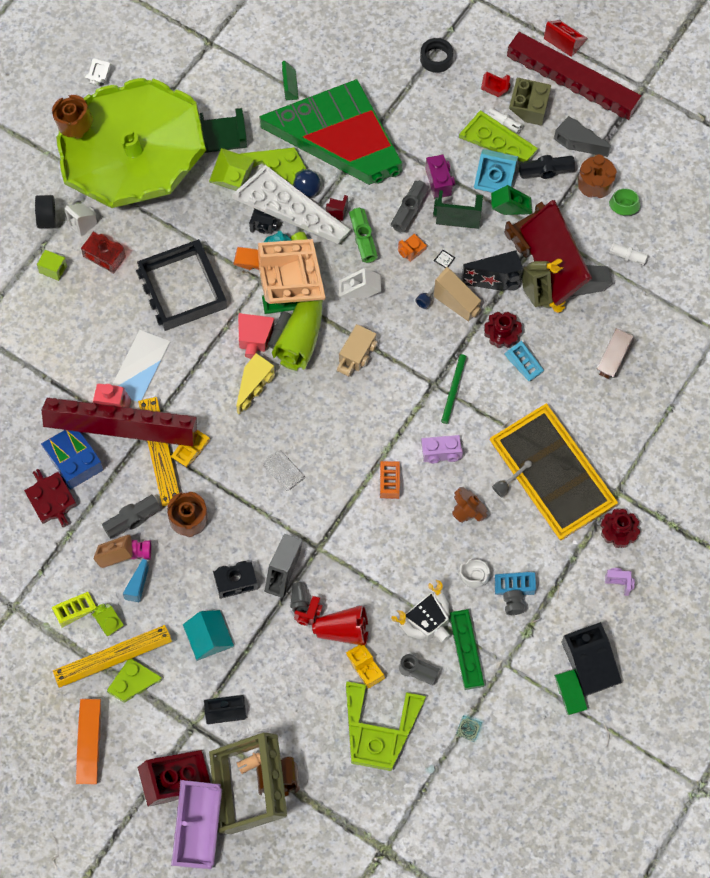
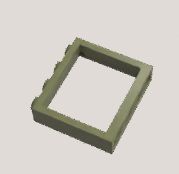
M263 732L209 751L212 784H221L220 788L222 789L218 833L235 834L287 817L277 734ZM259 748L267 813L235 823L228 758Z

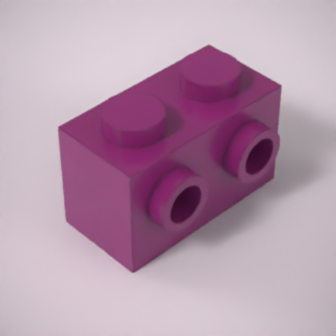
M444 154L427 157L425 170L434 199L439 197V190L443 191L442 198L452 196V188L455 186L454 177L449 174V161L445 160Z

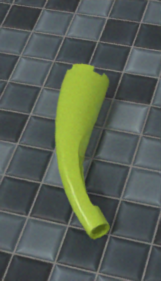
M298 232L291 236V240L308 239L304 232ZM323 300L301 301L297 303L272 350L273 358L277 356L282 360L280 362L282 366L297 371L298 368L306 369L313 355L319 335Z

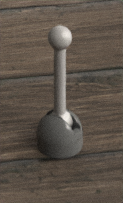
M526 461L524 466L507 481L496 482L492 486L493 490L501 498L504 497L509 491L508 484L526 468H530L532 462Z

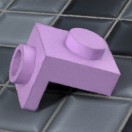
M611 568L607 570L605 575L606 584L624 585V596H629L630 591L634 590L635 579L631 578V571Z

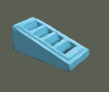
M522 341L504 353L507 359L528 381H531L544 371ZM517 351L520 352V354H519L518 356H516V355L514 354V353H516ZM524 356L526 359L520 362L519 359ZM529 361L531 365L525 368L523 365ZM534 367L536 370L529 374L528 371Z

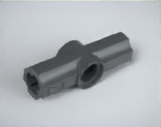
M421 180L414 181L408 194L402 199V204L391 222V227L400 233L405 232L412 218L416 216L418 208L429 190V186Z
M151 494L136 504H128L123 507L119 514L102 523V527L108 537L112 539L127 529L137 528L144 522V519L161 510V507L156 498Z

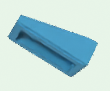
M142 559L123 592L125 600L138 603L141 601L149 569L147 559Z
M535 572L496 574L495 595H503L505 592L520 590L523 592V595H534L536 591ZM501 580H505V589H501ZM509 580H513V588H509ZM517 580H521V587L517 588ZM525 580H529V587H525Z

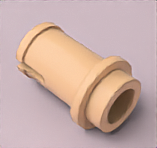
M253 752L252 756L236 762L238 768L247 764V766L239 769L241 774L261 764L259 752L256 754Z

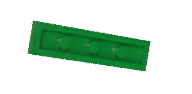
M469 609L449 612L464 690L484 687Z

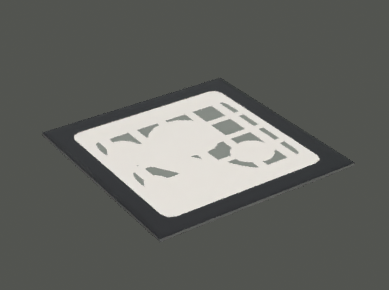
M442 249L434 259V262L446 268L450 266L456 257Z

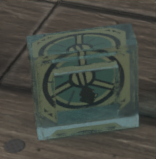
M463 715L456 735L475 742L482 722Z

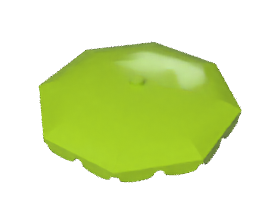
M137 78L125 82L123 87L108 85L96 89L94 94H88L84 97L93 117L90 129L84 133L83 137L78 139L64 136L59 130L56 136L64 184L110 208L171 194L206 151L197 102L190 95L180 90L172 91L168 85L156 79L146 80L145 78Z

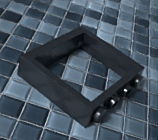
M200 239L137 261V276L139 280L143 279V290L146 295L149 294L151 309L156 310L158 314L155 315L159 326H163L164 331L227 309L225 295ZM196 255L215 297V301L166 318L147 272Z

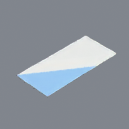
M139 330L112 385L123 387L131 400L136 402L142 400L170 341Z

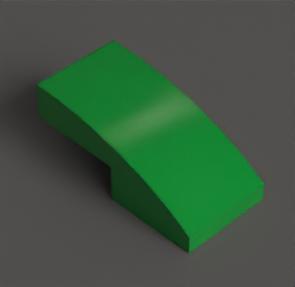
M574 669L555 674L558 691L562 696L567 715L588 710Z

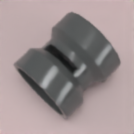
M512 590L503 594L507 615H519L525 612V605L522 603V591Z

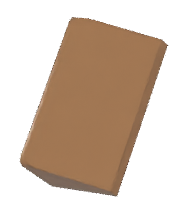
M125 535L98 545L93 559L101 568L132 558L131 536Z

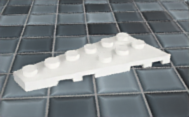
M266 165L237 189L231 197L234 200L337 244L350 232L349 228Z

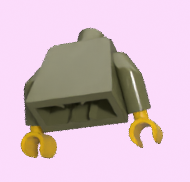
M556 259L552 263L548 261H534L523 267V290L534 307H552L556 313L561 312L565 308V306H562L566 303L565 301L558 306L552 302L551 275L549 271L550 269L553 273H557L563 269V267H558L557 265L562 262L561 259Z

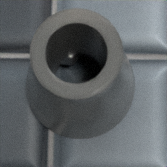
M296 582L292 584L290 607L294 613L295 610L304 613L308 611L310 603L304 589V584Z

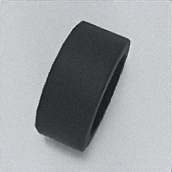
M442 38L428 39L423 43L420 51L422 66L427 71L433 73L446 71L453 62L452 45ZM433 49H439L447 54V58L439 62L432 61L426 56V53Z

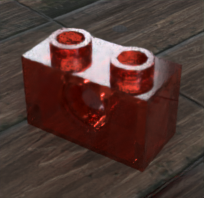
M94 231L81 247L84 258L113 274L126 258L124 247L120 243H114L105 235L97 234Z

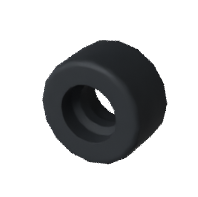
M53 195L35 196L36 226L39 229L55 228L56 226Z

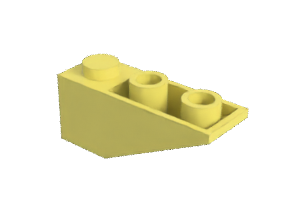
M257 353L244 367L236 405L239 415L243 410L246 411L250 407L252 399L255 396L258 397L263 391L264 385L270 383L275 376L274 365Z

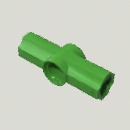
M360 207L354 208L349 212L355 234V242L358 245L362 262L370 263L378 258L372 238V230L369 226L365 209Z

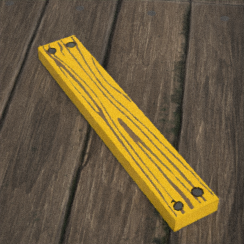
M157 397L138 401L140 410L160 412ZM147 441L162 507L167 506L171 498L179 493L168 443Z
M163 625L52 671L60 688L168 644L172 640L166 626Z

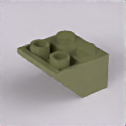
M517 77L509 109L524 122L542 126L551 85Z

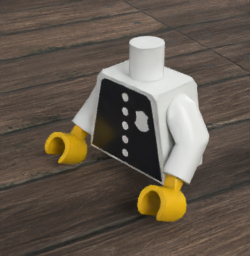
M436 580V588H433L431 583L428 584V588L435 592L434 595L431 592L406 614L403 611L396 610L399 613V619L396 616H392L391 619L393 622H399V626L409 637L429 641L432 637L436 636L443 643L450 637V634L444 628L448 624L450 613L447 599L442 591L443 585L441 581Z

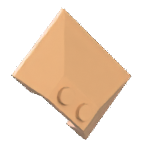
M313 239L258 243L259 273L266 302L275 304L325 300L326 297Z

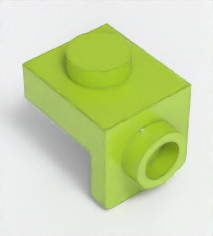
M108 603L100 604L94 609L95 612L91 614L106 636L124 626L112 606Z

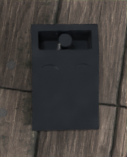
M601 622L563 636L561 643L571 667L576 673L584 697L622 683L609 639Z

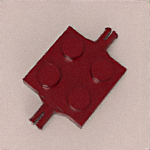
M36 469L37 473L33 471V475L37 482L24 491L40 521L44 524L58 518L62 527H66L65 524L68 526L69 522L64 514L69 509L77 506L64 480L59 472L44 478L40 469Z

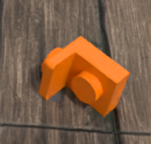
M415 234L406 241L400 240L398 243L399 254L410 262L427 249V245Z

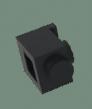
M254 208L249 222L250 232L253 233L254 230H257L263 234H272L273 231L277 230L278 221L276 217Z

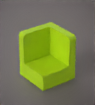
M48 250L43 252L37 263L40 274L57 281L60 280L67 267L65 257Z

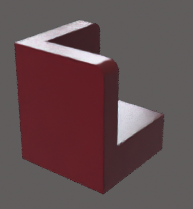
M344 195L343 201L330 198L329 203L326 204V212L337 220H344L348 208V196Z

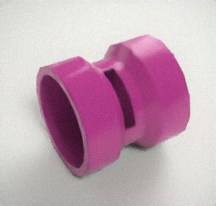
M131 540L133 554L130 559L143 558L150 560L151 540L143 542Z

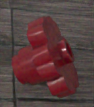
M495 312L489 316L488 322L484 324V336L490 338L489 343L497 348L503 345L510 348L517 343L518 337L521 336L522 324L516 321V315L510 312H504L503 315L500 312Z
M614 509L612 514H605L600 526L603 529L601 536L606 543H613L615 548H626L629 543L636 542L640 534V530L637 528L640 522L635 514H627L625 509Z

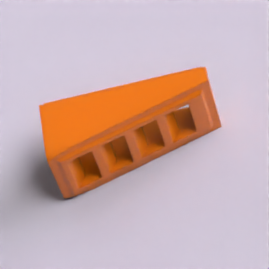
M380 461V498L399 499L400 462ZM384 467H396V470H384ZM384 474H395V476H384ZM384 480H395V483L384 482ZM384 486L395 487V489H384Z

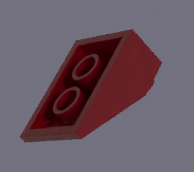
M202 750L148 759L137 767L147 807L179 800L180 780L211 783Z

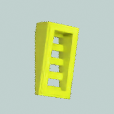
M86 592L51 608L60 626L63 628L93 612L96 605L89 592ZM84 599H86L89 605L88 608H85L82 602ZM79 603L82 610L78 611L75 604ZM69 607H72L74 611L73 614H71L68 610ZM64 610L67 616L63 617L61 611Z

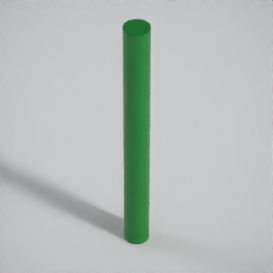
M464 354L459 355L441 419L443 424L449 423L467 358Z

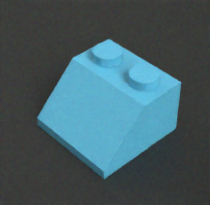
M483 149L480 155L474 189L494 192L506 185L512 186L518 156Z

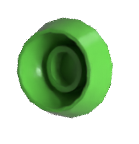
M631 189L617 190L609 201L612 211L620 215L635 214L641 207L639 196Z

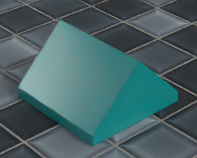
M220 610L200 611L183 624L197 661L234 647Z

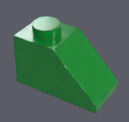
M506 185L491 193L493 210L503 215L532 214L531 197L513 187Z

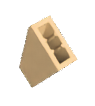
M446 267L435 279L433 297L469 322L472 317L476 318L479 315L481 300L451 269Z

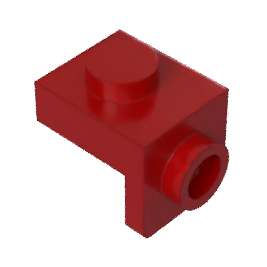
M486 72L483 75L481 90L500 97L508 92L510 88V76L506 75L500 78Z
M312 596L307 614L295 610L294 620L304 626L312 625L315 622L316 616L320 617L323 605H320V598Z

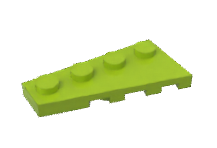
M481 110L459 134L460 139L491 151L518 156L517 161L520 162L530 161L538 151L537 147Z

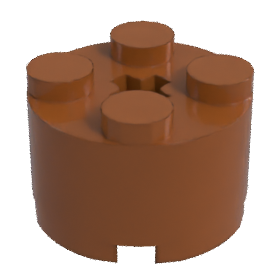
M68 95V98L63 99L62 97L55 102L52 107V114L61 134L78 139L83 137L84 133L90 129L93 117L84 98L78 95Z
M600 154L586 159L580 167L578 176L579 190L590 198L592 196L598 198L607 196L612 191L617 173L614 164Z
M181 492L173 496L168 503L167 514L169 523L176 533L193 537L205 528L208 514L204 499L195 492Z

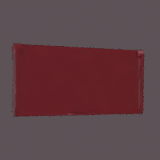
M551 200L523 224L520 230L530 247L534 261H548L552 263L556 259L562 260L557 265L558 267H563V269L557 273H553L549 269L552 300L558 306L587 284L592 277L556 201Z

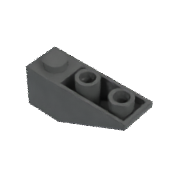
M570 116L555 130L554 140L569 150L595 155L600 154L605 157L609 156L611 145Z

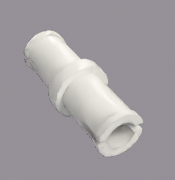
M494 108L489 110L495 116L489 113L487 115L516 134L520 133V130L515 128V126L522 129V123L513 120L508 114L504 115Z
M614 242L609 251V254L643 266L648 255L632 250V247L627 248Z

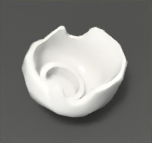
M469 559L464 565H460V577L463 583L470 588L481 587L490 579V569L481 560Z

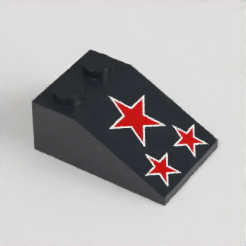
M517 250L463 264L461 281L468 286L511 291L520 287L524 269Z

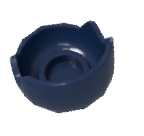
M302 169L295 174L293 186L308 198H311L319 192L321 181L314 171Z

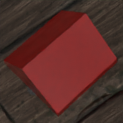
M561 20L548 21L545 27L544 39L570 57L588 39Z

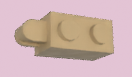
M356 324L339 353L340 364L337 371L349 377L353 370L359 372L362 366L365 367L369 360L368 355L370 351L373 352L378 344L376 333Z

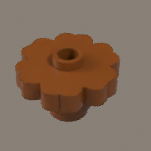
M459 487L454 492L457 505L454 507L452 514L459 522L463 523L470 518H475L480 522L488 516V510L472 491Z

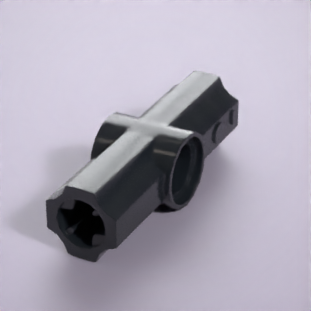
M544 155L539 157L538 160L519 162L521 178L541 176L543 179H549L556 174L575 172V161L572 155L555 158L551 155Z

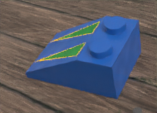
M64 430L41 443L70 490L103 471L101 461L80 432Z

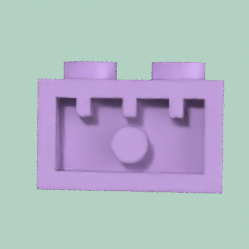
M460 435L421 438L424 462L434 464L439 461L455 462L462 459L463 450L461 448Z

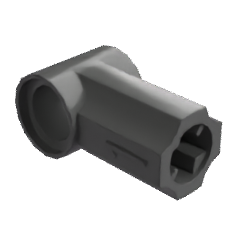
M412 654L404 655L399 664V671L402 675L414 677L432 686L440 670L418 660ZM411 662L414 668L407 669L403 663Z

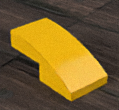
M197 430V437L193 447L178 445L171 458L187 468L211 439Z
M358 645L346 652L349 661L368 689L385 679L384 674L374 662L373 656L365 645Z

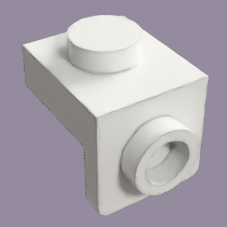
M93 58L89 75L86 74L85 78L90 80L89 83L100 86V83L106 84L111 63Z

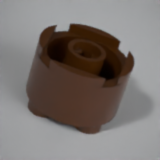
M284 757L281 760L286 797L289 796V792L294 790V794L300 790L297 763L294 762L293 757ZM260 764L256 768L258 793L262 796L264 785Z

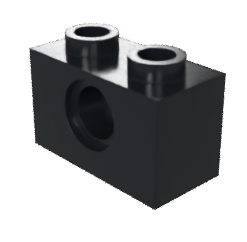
M241 561L231 567L221 566L213 571L219 599L258 590L252 561ZM234 575L240 577L238 581L230 580V578Z

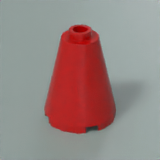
M359 605L316 618V621L312 624L313 634H316L317 638L361 646L367 645L368 631H366V625H368L366 608Z

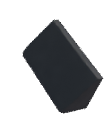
M244 695L204 700L206 724L245 720L247 718Z

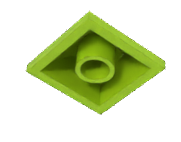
M221 148L209 182L236 191L248 181L255 159Z

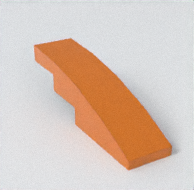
M80 699L76 784L98 783L101 699Z

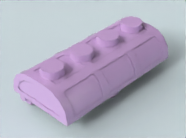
M180 780L171 866L212 869L215 860L222 795L221 784Z

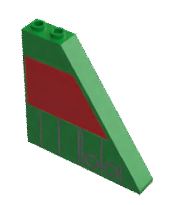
M358 79L259 116L261 129L368 185L380 183L383 179L395 177L402 172V161Z

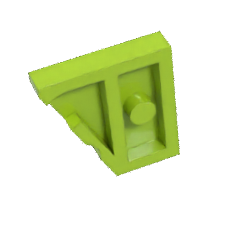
M129 659L107 689V693L125 703L132 699L134 695L146 691V688L155 683H160L162 677L135 660Z

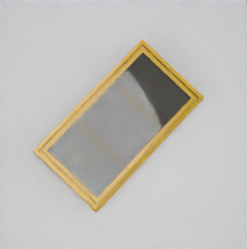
M547 403L489 439L513 474L521 469L526 461L532 462V466L526 468L516 479L560 541L618 505L615 497Z

